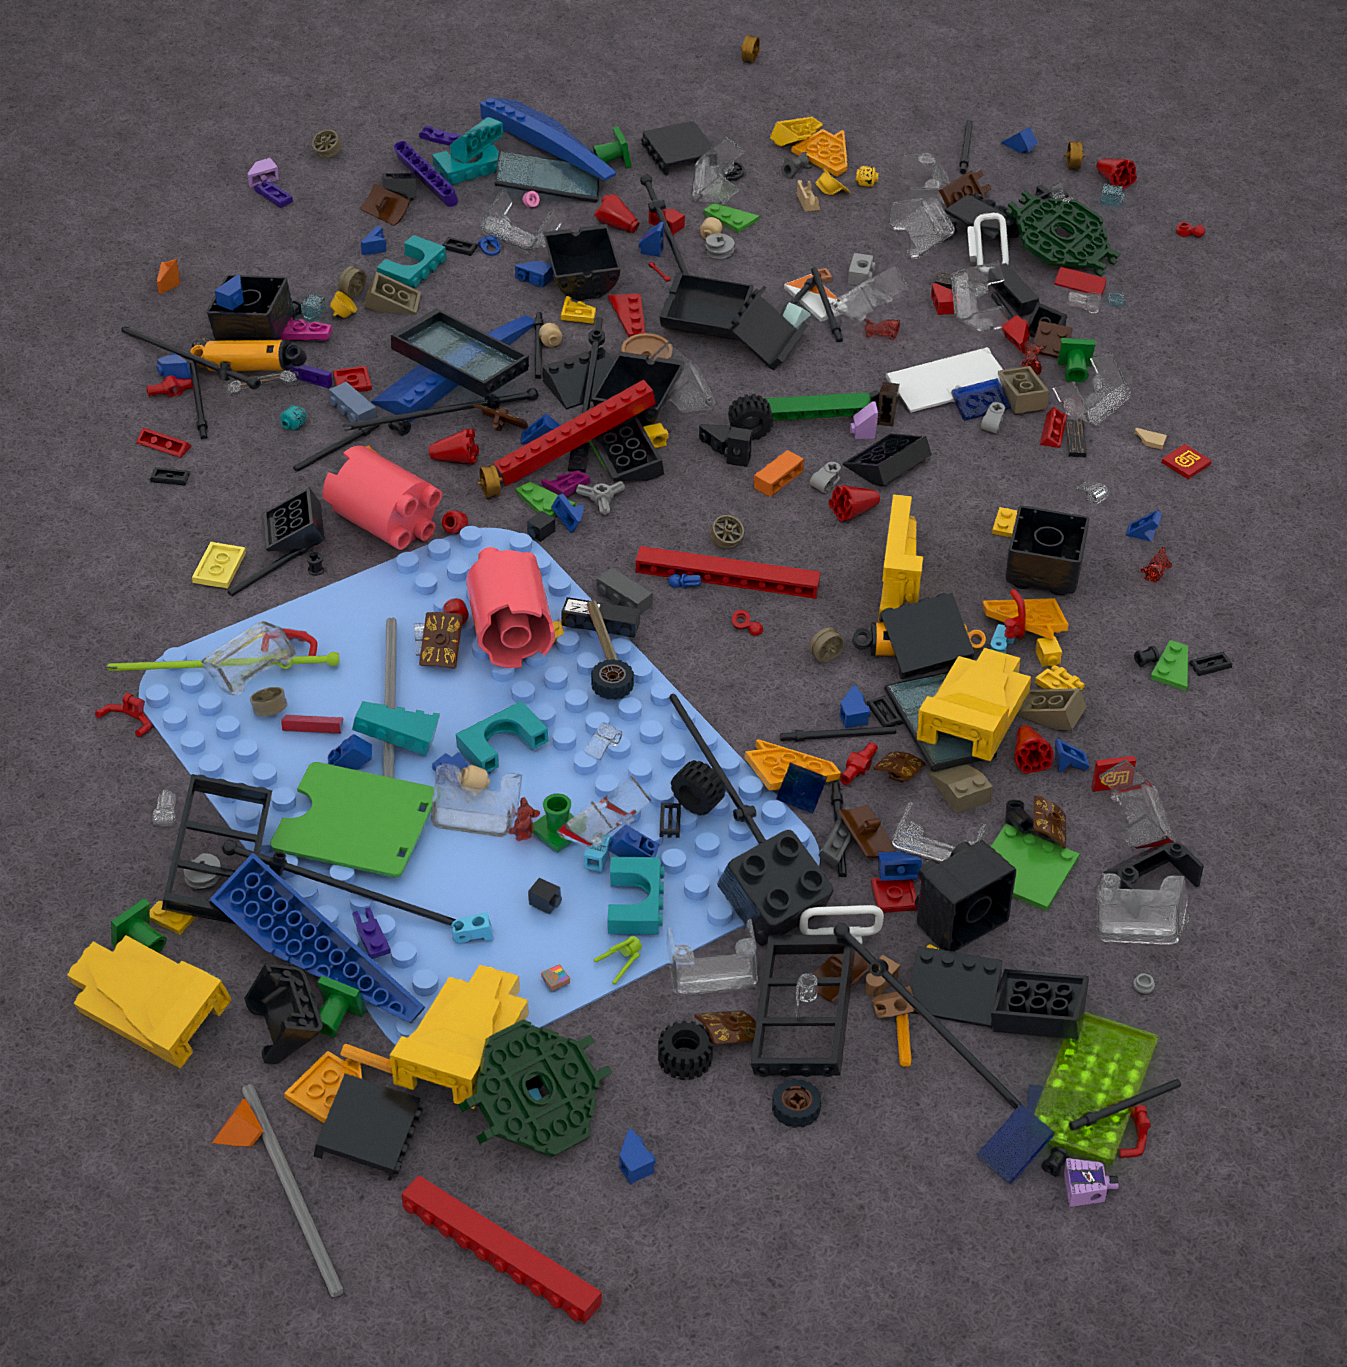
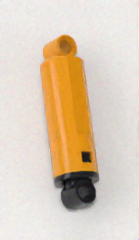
M289 340L208 341L205 347L196 345L190 351L194 355L201 356L219 365L221 361H228L231 363L233 371H288L292 368V365L296 367L302 366L307 359L305 352L300 346L291 344ZM196 363L199 367H205L201 364Z
M872 622L871 631L862 627L854 632L852 643L855 648L864 650L870 647L871 656H895L884 622ZM977 629L967 632L970 642L972 637H977L980 640V644L977 645L971 642L974 652H978L985 644V634ZM864 635L867 641L862 643L858 641L857 637Z

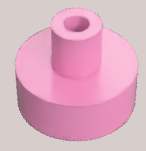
M529 191L524 194L523 202L527 207L531 208L539 204V195L535 191Z

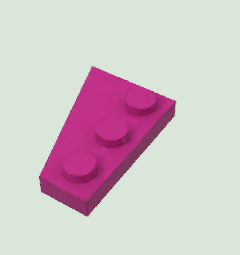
M291 317L280 340H328L332 333V326L319 322L309 324L303 319L294 321L293 317Z

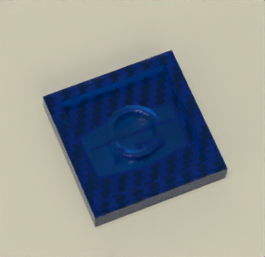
M790 762L776 800L813 814L827 776Z

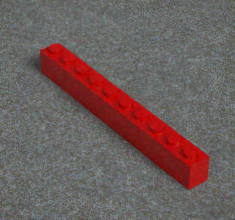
M642 380L495 461L493 464L496 467L499 478L502 477L501 482L508 486L655 405L653 390L645 380Z
M644 546L639 547L635 565V573L667 578L673 574H678L681 577L683 574L701 576L702 583L813 599L817 598L821 574L819 571Z
M420 1175L401 1193L402 1206L406 1212L416 1214L428 1226L433 1225L443 1236H450L463 1249L468 1248L473 1251L480 1260H487L492 1263L497 1271L509 1274L517 1284L526 1285L534 1295L543 1296L554 1308L558 1309L560 1307L567 1312L571 1319L575 1321L580 1320L585 1324L602 1305V1292Z

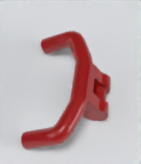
M1012 589L1010 595L1017 603L1018 616L1005 620L1006 629L1004 636L1007 639L1016 637L1018 640H1022L1025 636L1026 628L1025 602L1016 589Z
M279 628L268 631L263 636L261 652L268 653L271 638L284 636L289 640L298 639V641L308 642L310 644L308 656H316L317 640L306 631Z
M126 693L123 696V705L107 704L95 712L97 718H101L113 711L123 712L140 720L143 726L135 731L137 737H141L152 729L151 721L143 714L145 701L140 698H134L130 693Z
M1107 1102L1106 1107L1118 1102ZM1144 1105L1125 1109L1134 1121L1138 1140L1136 1148L1119 1149L1120 1158L1138 1157L1145 1150L1147 1133L1151 1124L1146 1116L1147 1109Z

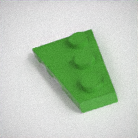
M716 203L703 209V214L718 219L723 225L737 233L760 220L759 215Z
M532 482L516 488V494L537 513L544 511L553 518L557 516L551 508L558 496L557 494ZM569 500L572 506L575 507L576 503Z
M1170 640L1150 679L1187 691L1188 646Z

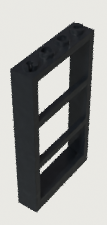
M191 775L161 910L236 924L212 901L172 894L177 867L228 878L236 871L179 859L186 829L254 842V852L260 853L273 790L249 786L244 783L229 782L224 779L209 778L205 775ZM197 791L262 804L263 808L257 834L188 821L194 792Z
M769 935L750 1063L754 1075L761 1077L841 1076L855 949L845 939H839L835 935ZM844 954L841 977L772 978L775 955ZM840 986L836 1017H767L771 987ZM765 1026H835L831 1058H761Z

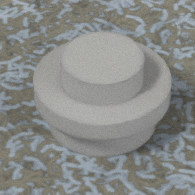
M1143 973L1134 979L1133 986L1136 991L1148 994L1154 990L1155 982L1149 974Z

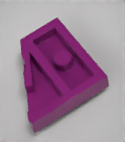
M574 471L568 474L557 475V480L547 481L546 478L542 479L541 483L548 490L558 495L564 494L567 497L576 491L579 484L585 486L591 483L590 476L580 471Z

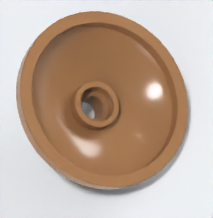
M643 333L626 339L622 344L621 352L647 355L650 360L654 361L657 357L669 359L672 354V346L662 336Z

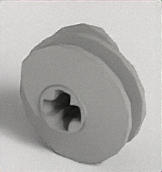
M722 233L709 235L706 238L707 255L713 259L730 257L734 253V240Z
M204 853L191 861L221 867L218 858L212 854ZM184 869L186 884L195 889L212 887L221 878L218 875Z

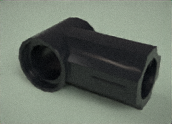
M1009 800L1006 803L1005 822L1015 826L1022 834L1029 833L1033 829V819L1024 810V802Z

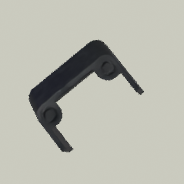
M1171 842L1154 846L1104 871L1101 883L1135 918H1138L1143 895L1132 885L1137 882L1138 877L1171 862L1195 887H1198L1204 865L1183 844Z

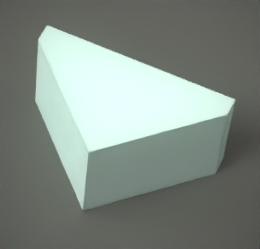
M790 302L783 314V317L795 328L811 316V313Z

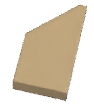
M1135 428L1134 434L1142 439L1141 442L1145 446L1163 449L1167 435Z

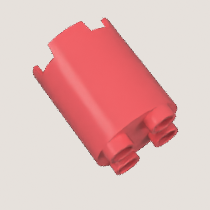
M354 446L343 452L344 456L349 460L342 466L337 475L328 472L323 486V499L332 505V511L399 550L404 549L417 538L422 541H427L431 538L435 531V523L431 519L436 506L442 498V491L364 446Z
M494 547L482 549L478 554L479 560L470 568L466 578V587L478 646L489 655L490 661L494 665L505 668L522 667L523 658L532 656L539 651L546 655L555 639L554 627L536 556L530 552L499 551Z

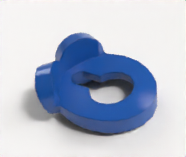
M490 235L482 237L478 241V246L481 247L484 254L493 256L500 252L501 246L497 237ZM487 242L496 248L494 252L487 250Z

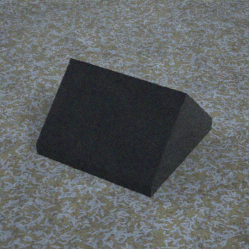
M1037 303L1028 321L1030 336H1036L1040 321L1066 326L1067 314Z

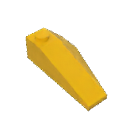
M814 117L776 122L770 139L778 146L790 145L807 139L819 130L823 124Z

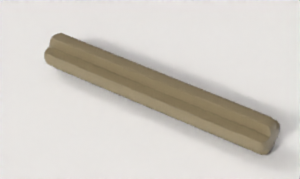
M592 600L587 603V608L606 660H618L597 602Z

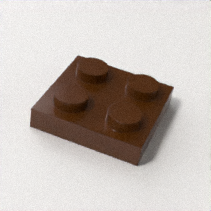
M1040 321L1031 352L1058 358L1061 338H1071L1073 328Z

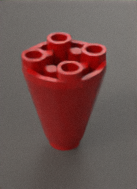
M1104 158L1100 159L1096 164L1099 173L1115 189L1123 190L1128 188L1137 180L1136 167L1131 160Z
M606 194L602 199V205L594 213L599 222L626 232L634 233L640 225L638 219L615 194L610 196Z
M464 429L434 442L433 445H429L430 458L466 464L476 463L479 446L474 441V429Z
M841 485L835 487L828 504L833 509L838 520L842 522L851 520L875 507L880 502V495L872 489Z
M1027 725L1021 726L1016 734L1014 759L1017 766L1025 774L1049 769L1054 755L1051 744L1032 727Z

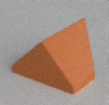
M177 259L161 262L157 278L158 294H162L180 285Z
M246 1099L241 1100L212 1143L251 1147L255 1144L263 1133V1129Z

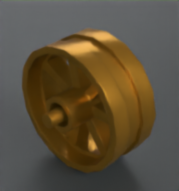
M747 35L745 37L743 46H741L742 61L754 63L757 59L759 52H761L760 38L758 36Z
M1069 141L1067 153H1064L1068 169L1081 168L1082 158L1086 156V154H1083L1081 141Z
M495 465L480 467V482H477V484L481 485L485 498L500 496V481H502V477L499 478Z

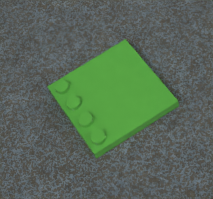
M1008 824L1004 825L991 846L1017 870L1012 897L1045 911L1048 910L1080 856V853L1067 848L1063 849L1060 845L1033 834H1022L1020 830Z

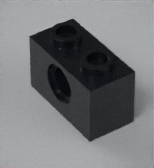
M731 427L730 433H727L725 437V444H728V446L725 448L724 457L727 458V464L748 467L751 458L752 430Z

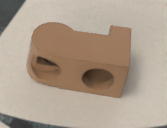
M882 955L879 959L887 962L889 966L888 971L897 979L899 977L900 965ZM871 972L866 976L865 992L869 996L876 997L881 995L890 986L882 976H874Z
M911 986L905 987L913 995ZM897 991L881 994L872 999L878 1018L914 1011V1008Z

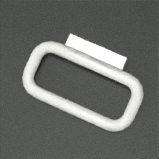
M999 213L981 214L975 219L974 226L968 227L970 262H977L978 268L988 273L989 267L993 266H985L983 264L980 223L984 220L996 219L999 221L1002 264H1009L1006 221Z
M873 905L813 907L801 914L799 928L803 935H834L833 929L835 927L809 929L808 919L819 915L874 914L875 924L873 926L849 927L850 933L862 944L861 936L873 935L881 930L884 914L879 907Z

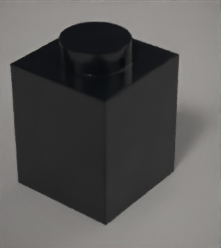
M544 511L539 512L527 521V534L540 542L555 532V518Z
M538 878L528 890L529 905L551 914L561 904L560 887L542 878Z

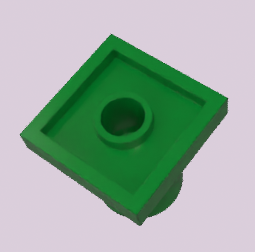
M618 126L613 127L615 141L594 145L593 152L605 163L621 158L626 168H632L627 141Z
M1061 338L1057 364L1067 365L1065 372L1067 381L1082 383L1087 380L1089 376L1087 366L1091 367L1095 340Z
M560 793L551 794L544 799L543 808L545 815L530 825V832L557 853L575 840L557 831L564 824L579 836L587 832V826L570 813V798Z
M145 898L111 921V944L114 947L125 936L158 953L166 945L167 938L150 926V903Z
M323 975L320 977L318 985L324 1000V1004L318 1011L323 1024L320 1033L329 1037H336L346 1012L362 1018L366 1012L360 990Z

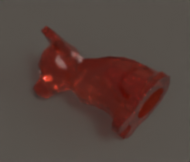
M867 318L864 320L866 322L864 326L866 337H871L877 333L879 335L891 336L892 340H895L900 328V320L887 319L877 324Z
M1027 341L1025 342V360L1022 361V366H1030L1035 371V374L1038 375L1042 372V366L1040 361H1038L1037 354L1044 348V345L1038 347L1036 344Z
M1161 547L1159 553L1151 559L1148 566L1141 568V572L1146 574L1145 580L1159 581L1164 574L1165 568L1173 566L1166 555V548Z
M525 797L521 798L514 826L508 831L510 835H516L515 839L517 841L531 838L533 833V820L531 818H536L540 815V811L533 809Z

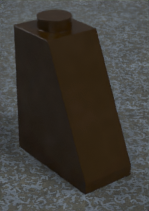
M882 383L879 394L877 425L893 427L900 384Z

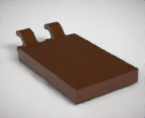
M971 170L938 190L947 208L968 194L979 193L984 196V199L986 198L984 193L991 190L989 184L980 186L977 179L984 176L982 170L975 173Z

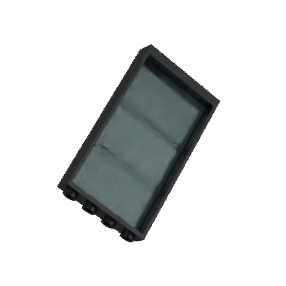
M437 308L391 334L392 350L483 398L523 374L529 368V355Z

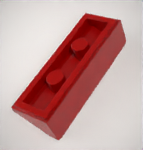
M1060 267L1054 285L1101 297L1106 288L1107 279Z
M1055 407L1046 414L1040 445L1060 448L1067 415Z
M144 427L136 441L137 444L179 458L192 447L186 441Z
M285 715L281 720L282 731L341 733L344 719L343 717Z

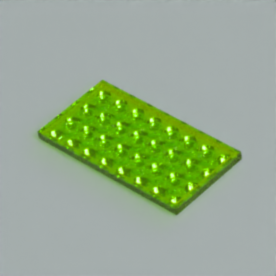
M1084 1012L1079 1040L1064 1038L1028 1127L1026 1137L1113 1165L1134 1106L1100 1119L1092 1126H1083L1073 1131L1069 1128V1122L1081 1118L1087 1112H1096L1138 1095L1159 1035Z

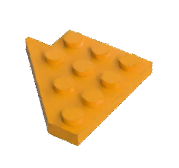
M822 129L792 146L791 152L798 156L802 152H806L809 162L824 168L836 177L847 171L846 145L843 130L833 135Z
M1055 598L1023 599L1026 610V631L1049 639H1053L1054 633L1068 631L1069 624ZM1015 600L982 601V608L988 617L1005 623L1006 619L1018 616V606Z
M758 739L755 744L758 750L745 751V760L769 791L781 789V785L783 788H786L782 782L791 787L784 777L794 785L799 775L803 772L799 771L793 764L798 765L804 771L803 774L808 776L810 775L804 768L809 770L813 775L811 776L813 777L811 785L816 783L814 777L821 783V780L812 771L816 772L824 782L840 780L841 772L833 762ZM789 764L798 771L799 775L790 768ZM787 769H790V771L793 772V774L796 775L797 778H794L793 775H791V773L788 772ZM786 772L788 773V775L791 776V778H793L794 782L791 781V779L788 778L787 775H785Z
M327 1051L284 1093L285 1099L325 1123L344 1074L362 1079L361 1063L348 1058L344 1061Z

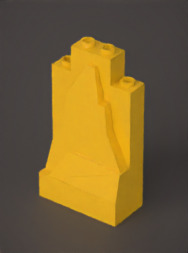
M893 495L883 568V589L879 618L880 613L887 608L895 609L905 603H917L919 599L923 556H916V519L914 516H910L912 496Z
M987 648L983 649L977 661L958 656L934 697L927 696L919 709L917 740L935 745L938 741V731L973 741L972 756L991 761L1030 691L1031 676L1019 673L1020 658Z
M125 936L122 941L118 942L113 952L93 941L83 951L80 959L70 968L67 974L72 984L83 990L78 994L74 1002L80 1013L178 1068H181L192 1055L193 1050L188 1041L208 1014L212 1011L213 1014L220 1017L232 1000L220 979L184 961L176 963L128 936Z
M479 965L469 982L449 977L418 1028L408 1038L401 1036L391 1052L390 1061L393 1084L411 1090L415 1089L417 1078L452 1088L453 1100L456 1104L473 1096L485 1040L489 1036L523 1019L526 1020L529 1015L528 1000L516 997L520 991L519 976L492 967Z

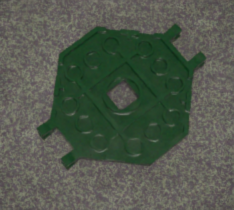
M1025 190L1021 194L1024 197L1019 200V203L1024 205L1023 207L1019 208L1013 201L1008 204L1009 209L1005 211V214L1009 216L1015 215L1023 247L1048 265L1093 268L1095 274L1101 277L1104 274L1102 270L1107 268L1106 264L1100 262L1103 258L1107 257L1108 262L1112 265L1117 263L1116 259L1120 256V253L1112 250L1110 244H1108L1106 229L1102 225V217L1079 201L1070 200L1069 202H1064L1056 198L1041 200L1040 197H1033ZM1061 227L1069 232L1071 236L1068 238L1061 237L1055 233V230Z
M524 1019L489 1036L485 1040L474 1094L458 1104L462 1113L478 1104L490 1128L476 1136L479 1144L496 1136L552 1158L588 1138L591 1129L589 1128L590 1120L596 1103V1089L599 1087V1082L612 1074L609 1066L595 1072L587 1058L584 1049L595 1043L592 1036L589 1035L579 1041L572 1038L566 1039L559 1036L557 1032L544 1027L533 1026L531 1022ZM539 1075L549 1095L536 1101L531 1097L525 1085L526 1081Z

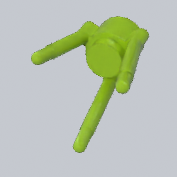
M631 936L625 941L610 947L609 951L594 958L593 961L598 962L618 951H621L625 957L630 956L631 958L612 981L613 984H616L634 960L640 957L641 942L637 937Z

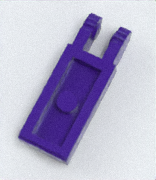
M427 125L419 133L421 139L448 146L462 136L457 133L437 130Z
M264 180L262 181V186L259 184L254 185V190L258 194L264 196L280 208L293 202L291 195L273 183L271 184Z
M292 365L289 372L290 377L328 389L332 386V375L329 371L307 365L298 367Z
M370 907L365 908V916L368 921L362 923L357 911L352 912L357 932L369 957L374 959L390 954V946L377 919H374Z

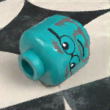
M292 405L283 411L280 416L282 426L285 429L295 431L306 422V412L300 406Z

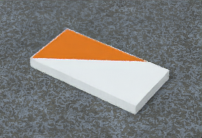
M810 274L784 284V289L794 297L802 289L804 283L809 278H812L813 275ZM815 285L799 302L822 322L828 320V316ZM824 286L834 316L848 312V307Z

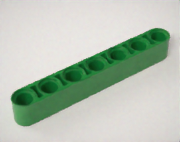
M868 393L765 398L770 404L774 421L854 416L871 403V396Z

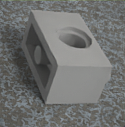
M854 253L848 274V284L867 286L868 281H872L875 270V262H873L872 255Z

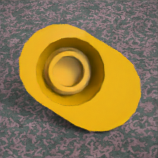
M822 168L823 173L816 181V185L823 193L833 195L843 190L850 194V191Z
M340 291L336 292L330 303L334 311L333 316L339 315L342 318H347L357 310L352 299Z

